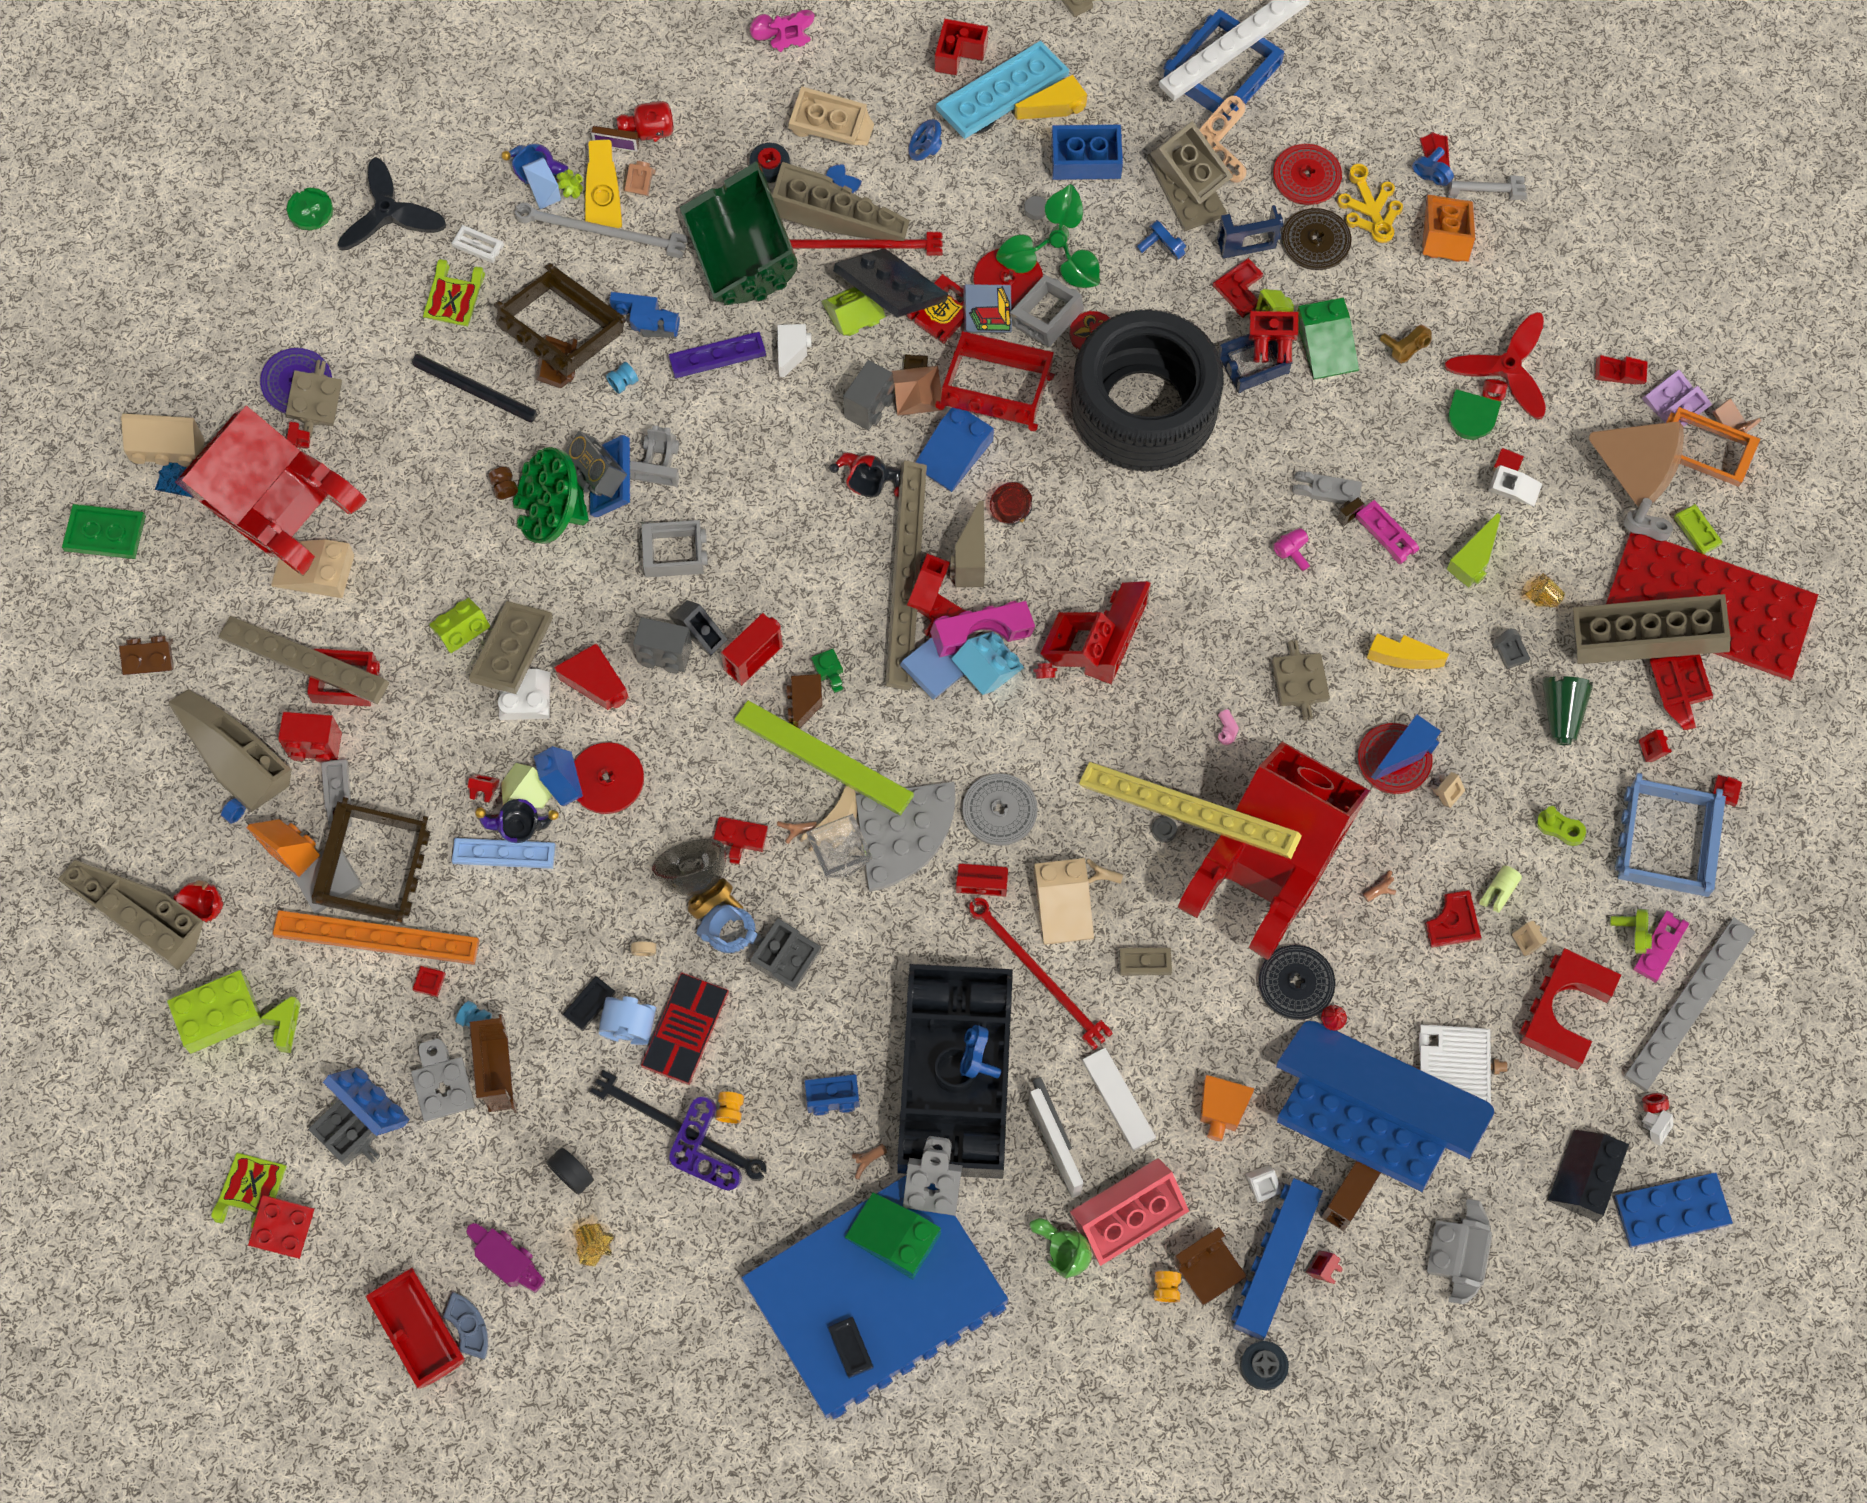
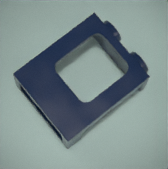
M1272 205L1269 220L1235 227L1230 214L1221 215L1217 242L1222 259L1276 249L1277 242L1281 238L1280 229L1283 227V217L1281 213L1278 214L1276 206ZM1268 232L1270 242L1242 247L1245 237Z

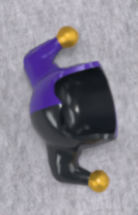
M523 799L508 801L503 805L499 814H486L485 809L481 807L475 811V815L479 818L483 828L498 831L505 840L516 844L529 840L536 831L548 828L551 822L559 817V813L554 809L549 811L546 816H538L533 804Z

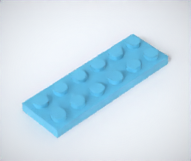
M1039 41L938 102L936 110L966 139L1015 109V104L1067 77L1069 69L1042 41Z

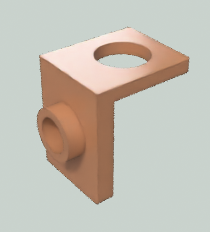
M1732 399L1726 400L1712 412L1719 423L1745 433L1761 422L1760 418L1746 422Z

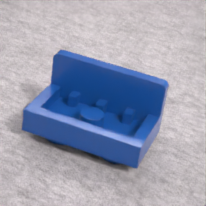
M857 1075L805 1080L808 1113H813L815 1116L829 1114L831 1110L848 1113L860 1107Z

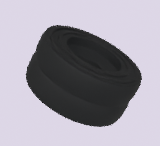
M563 1147L559 1148L546 1162L549 1168L578 1195L594 1181L589 1171Z

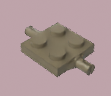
M316 360L314 373L294 370L286 410V418L296 419L304 423L303 431L308 429L310 438H312L314 425L334 426L342 386L341 379L324 375L326 362L323 360L321 369H319L321 360Z
M1291 640L1288 642L1290 655L1274 657L1271 661L1280 706L1293 705L1301 707L1303 720L1306 721L1307 718L1311 720L1313 719L1311 705L1327 702L1330 699L1321 653L1301 654L1298 641L1294 640L1293 642Z

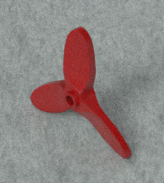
M1535 312L1521 323L1510 341L1507 353L1502 355L1457 356L1445 363V369L1453 374L1463 376H1501L1505 378L1511 394L1523 410L1535 419H1542L1546 412L1544 398L1533 377L1521 366L1533 351L1541 335L1544 325L1542 313Z

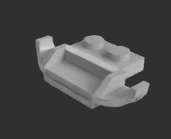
M1467 1199L1466 1219H1463L1462 1224L1436 1220L1427 1272L1431 1275L1452 1278L1454 1288L1448 1300L1451 1303L1465 1304L1477 1294L1480 1287L1484 1285L1492 1232L1487 1214L1479 1200Z

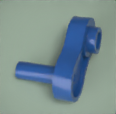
M1438 147L1428 158L1424 156L1418 157L1412 164V168L1418 176L1424 180H1431L1436 185L1446 186L1454 178L1453 171L1448 165L1443 162H1437L1445 153L1441 147Z
M1158 220L1150 225L1153 232L1136 246L1143 253L1160 239L1176 259L1179 260L1186 254L1184 242L1179 237L1174 238Z
M974 1025L967 1030L964 1038L966 1049L960 1065L961 1075L974 1078L980 1072L994 1078H999L1001 1074L1000 1068L982 1063L983 1052L988 1040L987 1028Z

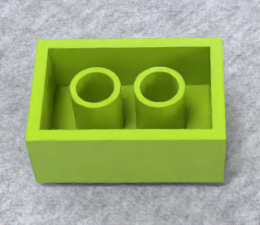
M241 970L167 1000L183 1046L190 1054L263 1024L262 1016L247 977Z

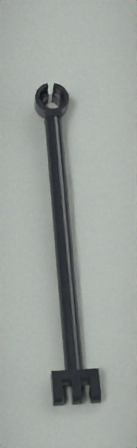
M605 1070L600 1072L599 1075L607 1079V1082L596 1079L594 1084L601 1087L602 1090L600 1092L591 1087L589 1090L590 1094L603 1101L606 1100L608 1095H611L679 1133L683 1123L614 1086L618 1080L616 1076ZM690 1127L686 1129V1135L690 1140L698 1138L699 1132ZM706 1136L704 1137L701 1146L741 1167L747 1172L749 1179L761 1181L765 1178L761 1172L767 1174V1168L762 1160L746 1159ZM754 1165H759L761 1172L753 1173L751 1169Z

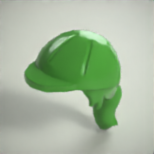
M1042 1218L1030 1222V1228L1033 1233L1042 1235L1050 1240V1255L1053 1261H1047V1263L1059 1275L1068 1279L1081 1274L1088 1268L1092 1252L1088 1241L1082 1234L1077 1231H1059L1048 1220Z

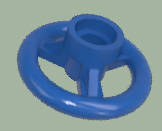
M929 119L916 129L908 149L912 160L921 161L929 155H935L940 150L942 140L940 139L941 125L939 121ZM917 149H923V150H924V151H923L922 153H920V154H916V152H915Z

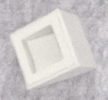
M1270 1165L1245 1174L1258 1203L1282 1193L1275 1170Z

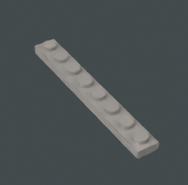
M1735 917L1730 921L1624 1078L1644 1092L1650 1088L1755 934L1754 930Z

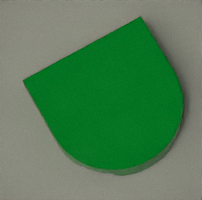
M1456 389L1448 413V422L1455 433L1461 438L1478 440V438H1482L1492 432L1502 402Z

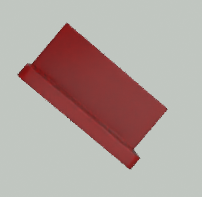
M959 864L956 893L1006 897L1008 867Z

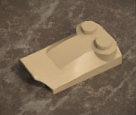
M801 86L788 129H791L799 137L814 135L847 144L867 146L874 123L868 114L867 104Z

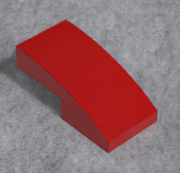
M1599 355L1596 358L1595 380L1634 385L1645 384L1647 382L1648 361L1628 356L1623 360Z

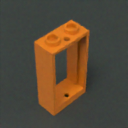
M1678 407L1675 413L1670 412L1666 423L1679 422L1681 420L1745 445L1733 475L1683 455L1679 463L1739 487L1744 480L1761 439L1681 407Z

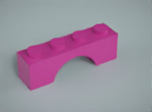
M1011 601L1000 607L988 606L981 611L973 613L972 611H965L959 616L950 618L949 616L940 617L934 621L930 633L940 658L956 654L966 643L967 637L975 631L991 630L1000 634L1007 642L1031 637L1035 624L1026 601Z

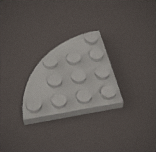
M954 782L906 788L914 793V797L901 816L862 794L856 795L869 892L898 884L912 874H916L936 855L949 833L955 810Z

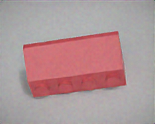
M1157 1158L1070 1211V1215L1079 1233L1088 1241L1092 1254L1101 1266L1188 1213L1189 1209L1173 1172Z

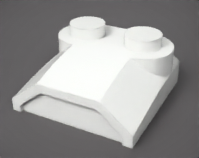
M528 669L517 694L500 690V697L498 699L500 720L550 719L551 673L540 669Z

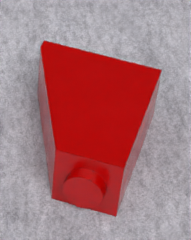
M597 643L554 667L556 675L561 682L607 710L612 707H621L626 702V699L629 698L626 687Z

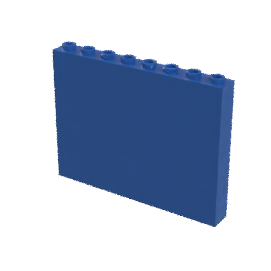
M907 1175L877 1194L903 1207ZM930 1183V1186L927 1187L930 1190H938L933 1183ZM868 1199L741 1277L826 1419L832 1417L834 1420L847 1412L846 1406L853 1402L856 1405L864 1402L870 1397L868 1392L876 1387L879 1390L884 1389L893 1382L891 1378L898 1373H901L902 1376L906 1375L916 1368L915 1362L922 1358L925 1361L933 1358L939 1353L937 1348L945 1343L948 1347L961 1339L960 1334L967 1329L973 1332L984 1324L983 1319L989 1315L995 1318L1006 1310L1005 1305L1008 1304V1297L956 1216L908 1209L941 1228L940 1237L913 1280L845 1239L846 1234ZM853 1317L874 1368L849 1379L828 1327Z

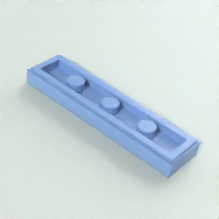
M454 838L452 863L553 869L556 845L553 842L525 841L516 844L507 840Z

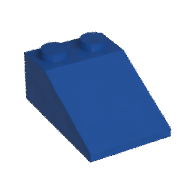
M952 407L937 426L915 463L927 465L926 476L950 492H953L994 441V428L972 413Z

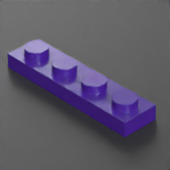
M759 331L669 354V360L676 379L766 356V351Z

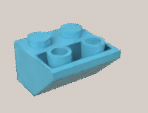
M994 632L968 639L952 658L953 662L982 695L995 691L1024 668L1019 662L1018 656L1011 652L1005 646L1003 639Z

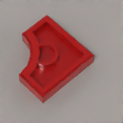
M1470 890L1445 894L1442 913L1435 919L1425 923L1431 948L1477 941L1482 938Z

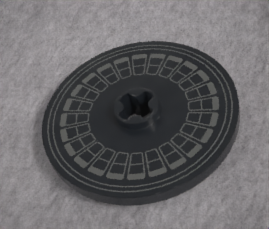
M1289 945L1275 950L1269 960L1265 959L1259 972L1258 986L1262 999L1273 1012L1287 1019L1305 1020L1317 1016L1330 1004L1334 996L1336 981L1330 963L1322 954L1307 946ZM1295 976L1299 978V981L1304 982L1301 983L1299 988H1296L1294 983H1290Z

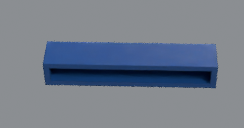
M1295 1178L1290 1185L1285 1183L1280 1198L1284 1200L1281 1209L1275 1208L1270 1220L1271 1223H1274L1272 1232L1266 1231L1260 1245L1265 1248L1262 1257L1256 1256L1251 1267V1271L1255 1272L1252 1281L1246 1280L1241 1295L1245 1296L1242 1306L1236 1305L1231 1320L1235 1321L1233 1329L1261 1341L1265 1339L1323 1190Z

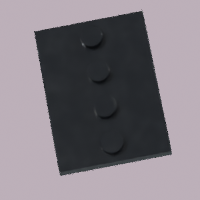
M886 248L836 262L833 271L896 318L947 301V292Z

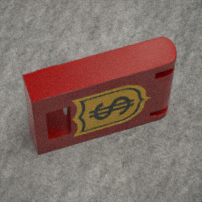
M944 274L935 281L934 284L945 292L951 289L964 299L963 288ZM948 295L946 302L907 315V318L913 320L918 314L914 323L935 339L943 331L944 333L939 340L945 344L964 323V300L959 303Z

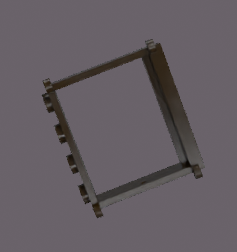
M548 263L545 265V269L548 271L504 304L501 301L494 303V307L497 308L496 325L502 331L515 338L519 344L527 347L537 357L542 358L556 371L561 372L567 377L620 336L626 319L622 314L563 273L552 263ZM548 290H552L604 329L573 353L566 355L514 316Z
M343 797L342 802L337 801L312 894V903L403 923L404 916L409 917L413 902L408 901L410 892L415 893L419 878H415L416 869H422L425 855L420 854L422 846H428L431 831H427L429 816H423V820L420 821L348 804L349 798ZM350 817L419 833L399 911L330 895Z

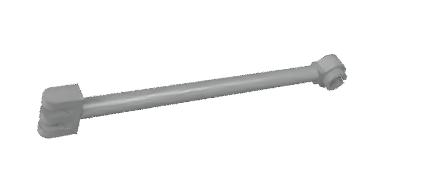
M528 203L518 204L515 210L516 219L521 223L535 222L537 220L667 248V256L681 259L684 254L682 251L686 247L684 243L688 241V236L672 232L670 239L540 212ZM524 213L529 214V215L524 216V217L521 216V215L524 214Z

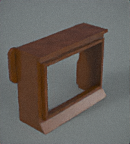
M499 1014V1018L470 1022L476 1098L483 1099L488 1112L512 1109L514 1113H517V1104L513 1098L508 1034L505 1030L506 1023L503 1015Z

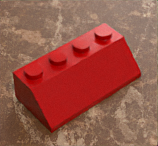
M1122 582L1119 590L1115 589L1110 599L1112 607L1110 611L1105 610L1104 615L1116 626L1098 667H1085V675L1112 685L1148 603L1150 582Z

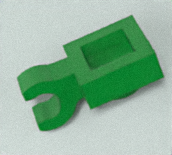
M834 648L811 657L817 674H821V681L828 679L834 693L842 691L843 683L839 674L843 673V667Z

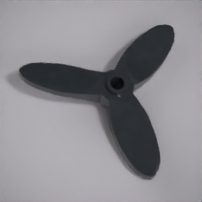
M374 157L368 165V181L376 202L375 206L365 216L350 226L340 237L338 248L342 251L349 250L367 240L383 226L391 223L408 230L436 233L446 228V222L442 215L427 207L414 203L396 202L390 172L381 159Z

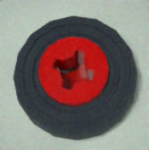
M768 142L760 144L752 151L749 165L757 161L762 168L766 181L772 183L777 180L782 162L790 164V157L783 146Z

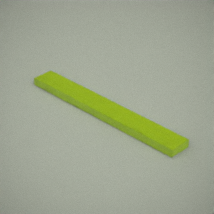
M749 700L734 719L738 725L900 816L914 797V793Z

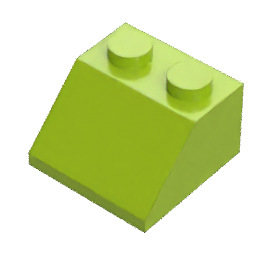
M856 287L849 288L821 301L837 331L844 336H852L865 326H875L880 323L881 319L886 317L883 307Z

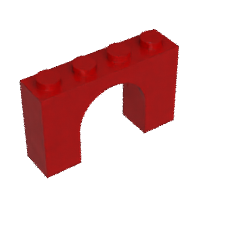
M1564 948L1560 955L1555 953L1549 967L1553 969L1550 977L1545 975L1539 987L1543 993L1540 999H1534L1529 1011L1533 1015L1531 1020H1525L1519 1034L1523 1035L1520 1043L1578 1070L1583 1064L1593 1041L1567 1030L1557 1021L1552 1007L1554 996L1564 990H1578L1607 1003L1614 994L1621 974Z

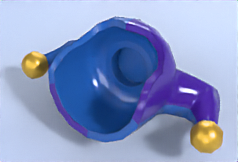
M538 143L528 144L527 146L518 145L510 151L502 152L503 160L507 161L514 157L512 161L513 170L518 178L526 184L529 183L522 166L540 158L545 159L553 176L568 170L567 165L553 159L549 149Z

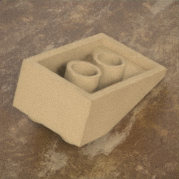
M332 540L298 541L315 556L304 576L294 571L281 559L278 560L271 584L272 587L343 598L354 553L349 543Z
M1085 858L1034 864V880L1043 944L1094 939Z

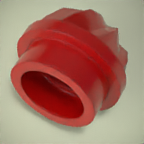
M1330 1005L1323 1010L1321 1021L1327 1029L1337 1031L1345 1026L1347 1014L1340 1006Z

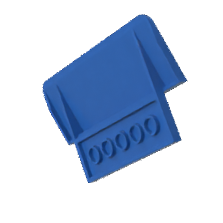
M1316 1021L1303 1023L1276 1066L1300 1078L1278 1115L1277 1123L1420 1192L1424 1191L1446 1148L1468 1159L1471 1158L1494 1115V1108L1489 1102L1345 1034L1329 1030L1323 1024Z

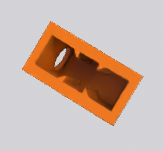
M1206 1075L1203 1083L1200 1122L1210 1124L1207 1135L1209 1139L1221 1142L1223 1141L1225 1129L1236 1131L1252 1097L1254 1088Z

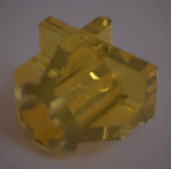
M1543 573L1531 582V589L1525 595L1536 606L1552 608L1558 606L1563 601L1565 592L1549 576Z
M585 1224L576 1230L574 1236L578 1244L577 1255L580 1264L595 1267L602 1255L610 1256L612 1254L609 1245L614 1239V1235L604 1232L600 1224Z

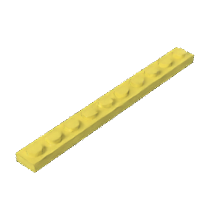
M1092 762L1088 763L1079 782L1086 789L1289 859L1292 858L1302 836L1297 831Z

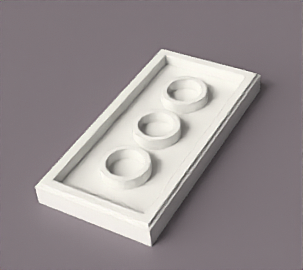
M1035 1089L1030 1092L1029 1106L1071 1197L1074 1198L1081 1194L1083 1180L1041 1089Z

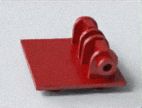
M263 1195L248 1246L300 1259L315 1208Z

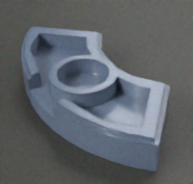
M452 1292L443 1318L453 1323L458 1330L461 1353L485 1360L488 1351V1332L484 1319L469 1300Z

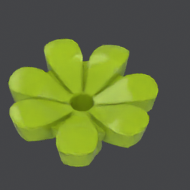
M570 169L565 170L564 173H558L557 178L560 180L557 182L560 189H565L563 196L568 198L572 194V197L577 199L583 191V186L580 184L583 181L580 174L574 176L573 171Z

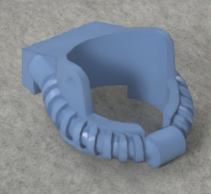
M717 905L704 916L696 933L703 941L709 942L714 949L723 953L741 951L740 949L743 950L745 946L747 947L748 943L753 944L757 933L754 932L756 927L752 916L744 909L731 905ZM729 920L733 922L743 920L744 928L748 930L745 938L739 937L737 940L728 943L720 939V932Z

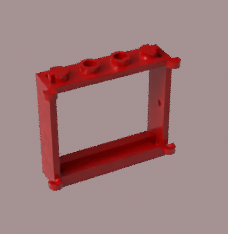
M962 331L942 386L941 401H936L935 406L939 410H943L945 406L1026 424L1030 431H1036L1039 424L1034 423L1047 381H1052L1055 376L1054 373H1050L1054 352ZM962 357H971L1042 374L1033 403L1027 404L952 386Z

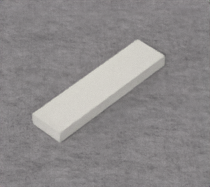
M1106 1048L1082 1060L1132 1151L1156 1139L1155 1134Z

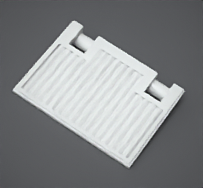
M1420 1025V1070L1491 1104L1490 1029ZM1430 1035H1438V1046H1429Z

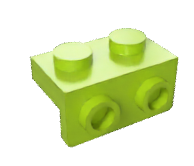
M469 597L457 603L454 608L438 616L429 624L432 631L444 643L450 653L455 652L490 628V624L482 610Z

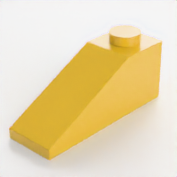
M1071 75L1015 104L1014 117L1017 120L1066 117L1073 113L1078 114L1086 107L1087 93L1074 75Z

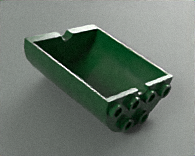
M757 161L724 180L722 187L717 189L711 188L680 207L713 298L716 301L722 302L725 305L746 303L752 300L756 302L763 301L768 295L777 290L784 289L787 286V282L795 274L798 266L796 255L762 168Z

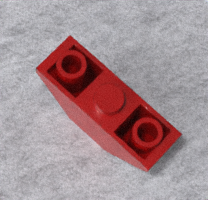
M927 553L907 606L928 614L931 613L950 561Z

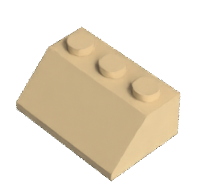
M122 414L123 449L128 459L133 463L155 462L163 466L169 463H177L188 467L203 450L205 439L194 418Z

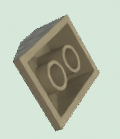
M1193 121L1182 126L1150 152V155L1161 170L1198 205L1233 178V175Z
M984 501L978 502L955 545V554H950V579H955V587H984Z

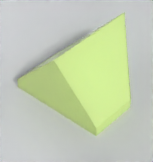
M515 763L501 782L503 805L513 799H523L533 804L535 808L542 809L552 796L540 781L537 770L532 766Z

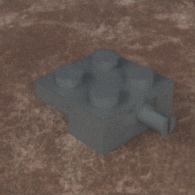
M778 918L765 937L757 933L754 943L759 945V947L750 959L752 967L795 991L821 952L822 947L800 934L799 930Z
M340 1099L308 1129L345 1167L362 1153L372 1164L376 1160L370 1153L377 1160L380 1158V1154L370 1146L377 1136Z

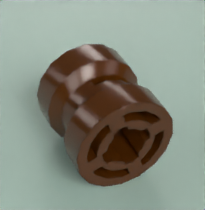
M499 467L488 474L490 484L494 486V495L499 500L510 498L518 492L516 483L512 481L513 474L509 467Z

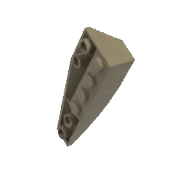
M189 689L169 701V706L216 780L250 812L265 804L290 785L292 769L259 738L225 711Z
M76 860L58 878L62 884L177 971L194 953L204 922L165 893Z

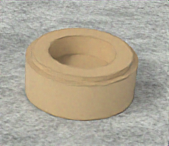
M633 942L631 943V954L634 956H653L656 954V943Z

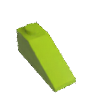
M1498 513L1449 562L1447 570L1468 588L1474 582L1479 584L1487 575L1485 570L1489 563L1501 515Z

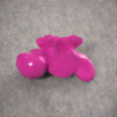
M801 10L790 15H776L774 19L767 14H760L751 22L750 34L755 40H768L776 35V38L771 41V45L773 48H777L779 52H782L785 47L788 48L790 44L801 47L811 41L810 36L805 34L804 30L812 25L815 14L811 10Z

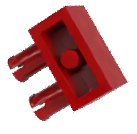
M1250 311L1249 340L1254 341L1253 362L1259 363L1260 355H1262V363H1267L1269 360L1268 342L1277 341V362L1283 363L1285 355V363H1292V342L1297 341L1298 312Z

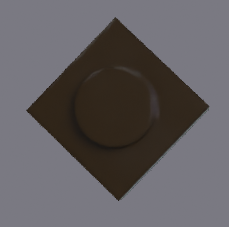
M1357 497L1352 502L1348 500L1339 508L1337 521L1344 527L1355 519L1356 514L1364 507L1363 501Z

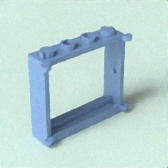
M1636 773V779L1631 786H1627L1624 795V801H1628L1627 809L1623 810L1621 824H1625L1624 832L1620 833L1618 847H1622L1621 856H1617L1615 870L1619 871L1618 879L1709 897L1715 889L1726 796H1722L1723 790L1716 789V794L1642 780L1643 774ZM1639 793L1706 806L1697 881L1629 867Z

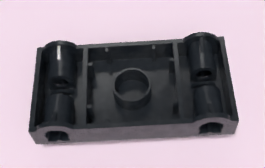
M909 964L897 1173L907 1174L909 1158L922 1160L925 1142L929 1136L950 1140L951 1155L949 1164L962 1166L961 1177L1003 1179L1013 969ZM974 1025L988 1029V1040L983 1052L982 1063L1000 1068L1001 1074L999 1078H994L980 1072L974 1078H970L960 1073V1065L966 1049V1043L964 1042L965 1034ZM939 1144L933 1146L935 1150L943 1149Z

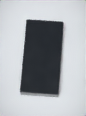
M595 976L562 1015L583 1032L603 1009L605 998L613 997L616 991Z
M853 1317L828 1327L849 1379L874 1368Z

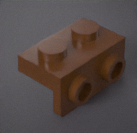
M548 335L543 337L566 355L578 349L577 339L572 338L567 343ZM539 358L536 380L557 388H563L574 379L575 371L566 377L561 372L556 371L542 358Z
M165 635L151 636L149 641H141V637L126 639V643L119 646L122 674L130 675L174 670L171 649L173 638L166 639Z

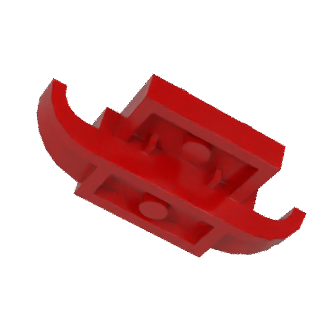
M1700 654L1650 658V665L1665 711L1680 724L1683 730L1696 728L1691 705L1713 699V693Z

